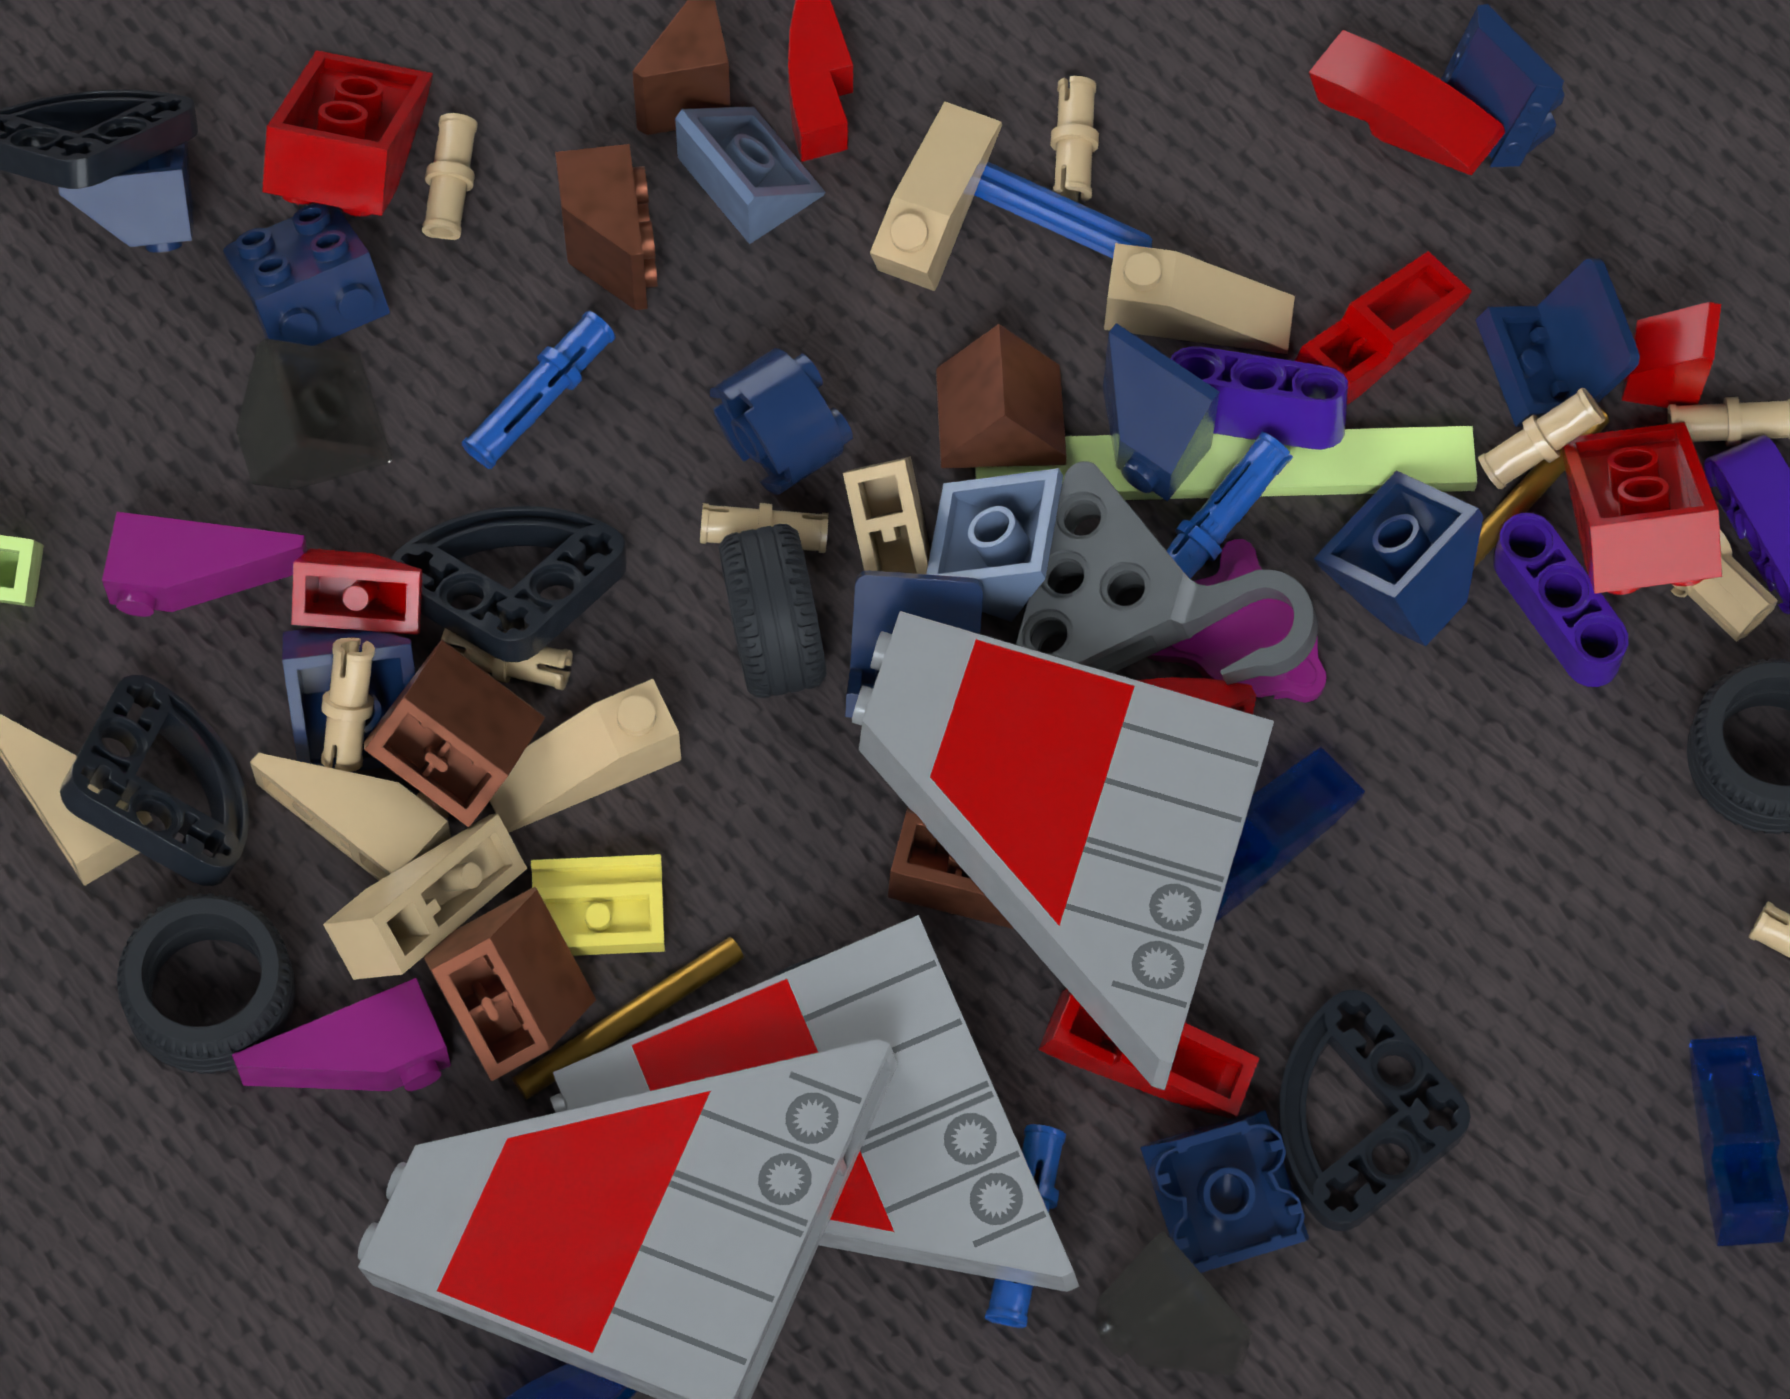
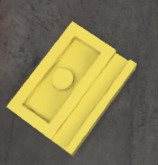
M661 854L531 860L532 888H537L573 956L665 952Z

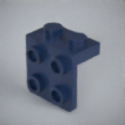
M313 204L303 207L287 220L268 228H255L246 231L223 250L229 266L252 300L268 346L277 361L390 314L370 253L338 207L324 204Z
M1601 259L1584 260L1538 306L1488 307L1475 319L1515 427H1523L1522 422L1533 414L1540 418L1575 395L1582 387L1591 394L1596 403L1600 402L1639 364L1640 355L1606 266Z
M871 570L863 571L857 576L845 717H853L862 686L874 688L879 671L871 668V661L881 631L893 633L900 611L980 634L983 585L979 580L969 577Z

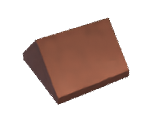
M687 0L632 71L637 130L650 135L676 130L675 118L682 109L730 107L729 62L715 0Z
M998 324L936 368L941 468L1066 465L1061 374L1058 363Z

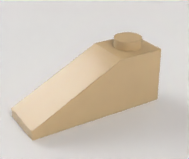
M948 102L943 103L891 199L870 251L878 271L932 291L936 290L1002 127L1001 121Z
M1115 243L1104 330H1111L1117 323L1133 334L1288 354L1295 296L1177 251Z
M911 456L844 472V481L864 571L926 574L930 548Z
M654 679L592 704L526 747L509 776L490 799L495 814H499L508 833L681 760L679 731Z
M0 714V757L83 885L89 884L139 854L140 852L76 817L63 804L60 796L61 784L77 756ZM91 784L88 785L87 788H89L91 791L95 793L99 792V789ZM120 800L117 806L124 809L127 803ZM136 812L142 824L146 825L152 821L149 812Z
M258 753L250 762L258 786L379 881L451 838L449 824L446 820L449 817L448 812L422 792L414 795L399 782Z
M491 814L366 888L323 925L353 980L402 975L522 874L527 867L499 814Z

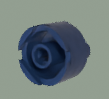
M777 348L772 349L710 389V397L722 399L723 403L713 408V411L729 444L743 462L751 458L762 465L769 476L760 481V484L775 495L783 493L843 453V445L853 439L852 430L844 416L834 407L829 409L818 391V388L823 385V381L813 362L803 353L792 359L787 353Z

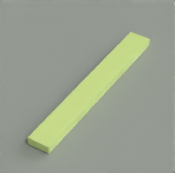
M1473 426L1345 429V436L1342 441L1332 448L1318 450L1284 445L1290 451L1289 454L1293 458L1276 475L1261 496L1375 494L1396 470L1442 492L1475 491L1477 472ZM1213 433L1211 448L1170 499L1210 498V495L1235 465L1241 461L1256 440ZM1111 435L1065 436L1066 465L975 467L976 479L1059 468L1064 480L1067 470L1072 465L1087 461L1096 464L1124 500L1163 499L1152 491L1150 493L1141 492L1127 482L1121 470L1116 467Z

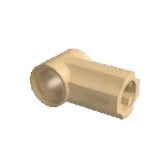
M1720 530L1722 577L1703 579L1700 583L1692 586L1673 585L1674 588L1671 592L1677 597L1684 598L1687 595L1691 597L1737 642L1741 638H1745L1774 610L1778 600L1732 557L1730 543Z

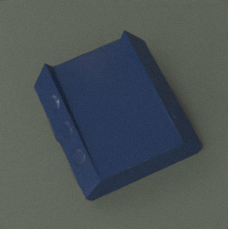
M1488 4L1478 5L1441 80L1475 102L1503 124L1505 134L1488 154L1492 158L1490 167L1521 166L1526 154L1554 134L1556 122L1551 112L1563 102L1564 92L1562 86L1564 80Z
M1265 1110L1246 1113L1234 1119L1224 1120L1156 1140L1140 1147L1183 1277L1196 1275L1309 1240L1300 1199L1293 1192L1283 1163L1286 1150L1282 1136L1271 1127Z

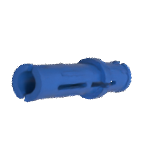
M586 311L582 315V319L554 348L549 346L544 348L537 356L539 364L502 400L500 405L479 427L461 442L465 451L485 468L492 469L496 465L497 460L535 423L536 419L566 388L573 390L582 381L580 373L609 343L616 339L611 327L597 314Z
M1262 432L1249 448L1246 455L1210 495V498L1202 508L1196 512L1190 521L1184 519L1175 529L1177 536L1166 551L1189 579L1200 570L1207 560L1213 562L1222 551L1219 545L1224 541L1228 533L1263 494L1276 475L1292 460L1293 456L1289 454L1290 451L1271 435Z
M1030 1124L1026 1125L1024 1130L1025 1138L1022 1153L1033 1178L1035 1170L1039 1171L1037 1188L1049 1213L1050 1209L1057 1207L1060 1193L1054 1186L1066 1134L1050 1126ZM994 1278L989 1309L986 1311L985 1319L992 1323L1025 1328L1028 1322L1027 1314L1034 1286Z

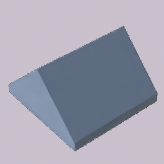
M755 107L682 109L676 116L678 159L749 244L794 216L826 193Z
M1059 468L943 483L926 574L969 577L979 580L983 585L982 612L1012 622L1028 602L1029 597L1035 593L1046 578L1063 481V474Z

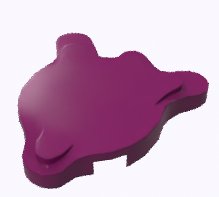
M1234 539L1227 542L1222 549L1218 573L1194 582L1199 585L1211 586L1238 578L1255 570H1262L1258 563L1255 548L1244 539ZM1262 599L1204 628L1190 639L1173 644L1148 656V658L1154 661L1186 664L1197 670L1203 678L1224 680L1221 674L1222 669L1260 648L1271 647L1281 642L1289 634L1293 626L1294 610L1283 601ZM1318 638L1306 659L1294 669L1277 676H1258L1237 683L1252 685L1257 695L1256 697L1274 695V699L1289 698L1299 702H1310L1317 699L1322 694L1326 684V672L1318 658Z

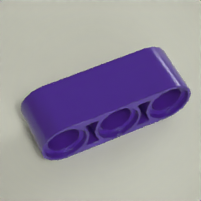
M1197 346L1182 348L1170 358L1220 391L1214 434L1257 440L1258 436L1265 432L1283 445L1318 450L1334 447L1345 436L1348 380L1344 374L1334 368Z
M1761 435L1707 458L1704 462V471L1710 488L1717 486L1723 499L1718 500L1737 535L1740 539L1746 537L1753 550L1748 552L1770 592L1776 589L1783 603L1778 604L1782 612L1789 615L1790 469L1773 441L1769 437Z
M1520 513L1512 516L1504 523L1493 555V567L1497 576L1571 678L1587 687H1600L1608 684L1616 677L1628 647V632L1623 622L1601 593H1594L1588 574L1554 527L1544 517L1534 513ZM1525 545L1532 548L1538 556L1523 558L1516 555L1511 550V547ZM1561 594L1571 600L1574 606L1568 608L1557 607L1550 603L1546 596ZM1588 643L1603 646L1610 656L1595 658L1585 652L1582 645Z

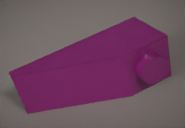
M116 512L102 582L110 604L116 605L120 611L126 614L147 617L153 615L154 610L174 612L292 576L293 562L308 551L304 535Z
M416 978L232 1055L243 1086L392 1091L404 1086L406 1091H415L437 1081L441 1077L440 1070L451 1066L445 1042Z

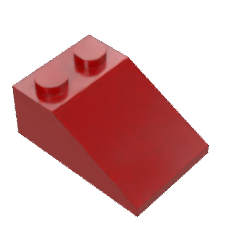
M316 50L267 125L262 192L282 196L284 200L294 204H310L314 202L339 207L345 213L354 216H369L372 214L382 216L398 189L427 101L433 73Z
M1685 422L1581 435L1561 448L1584 563L1595 594L1608 592L1624 595L1633 593L1642 587L1665 584L1692 586L1700 583L1703 579L1722 577L1719 509Z

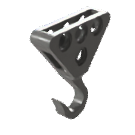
M1082 461L1072 465L1064 476L1046 578L1035 593L1029 597L1016 645L1040 652L1042 644L1049 637L1057 634L1067 635L1065 644L1059 650L1045 654L1114 673L1173 644L1190 639L1204 628L1251 603L1262 599H1277L1288 604L1294 610V622L1289 634L1278 644L1267 648H1260L1222 669L1221 674L1226 684L1229 685L1258 676L1281 675L1297 667L1306 659L1316 642L1318 618L1305 588L1296 579L1280 571L1255 570L1238 578L1211 586L1195 583L1177 565L1096 464ZM1089 518L1101 519L1098 527L1092 533L1083 536L1074 534L1076 527L1082 521ZM1072 576L1084 577L1081 586L1076 591L1069 594L1057 593L1058 587L1065 579ZM1131 588L1145 589L1143 596L1135 604L1130 606L1117 605L1119 597L1126 590Z

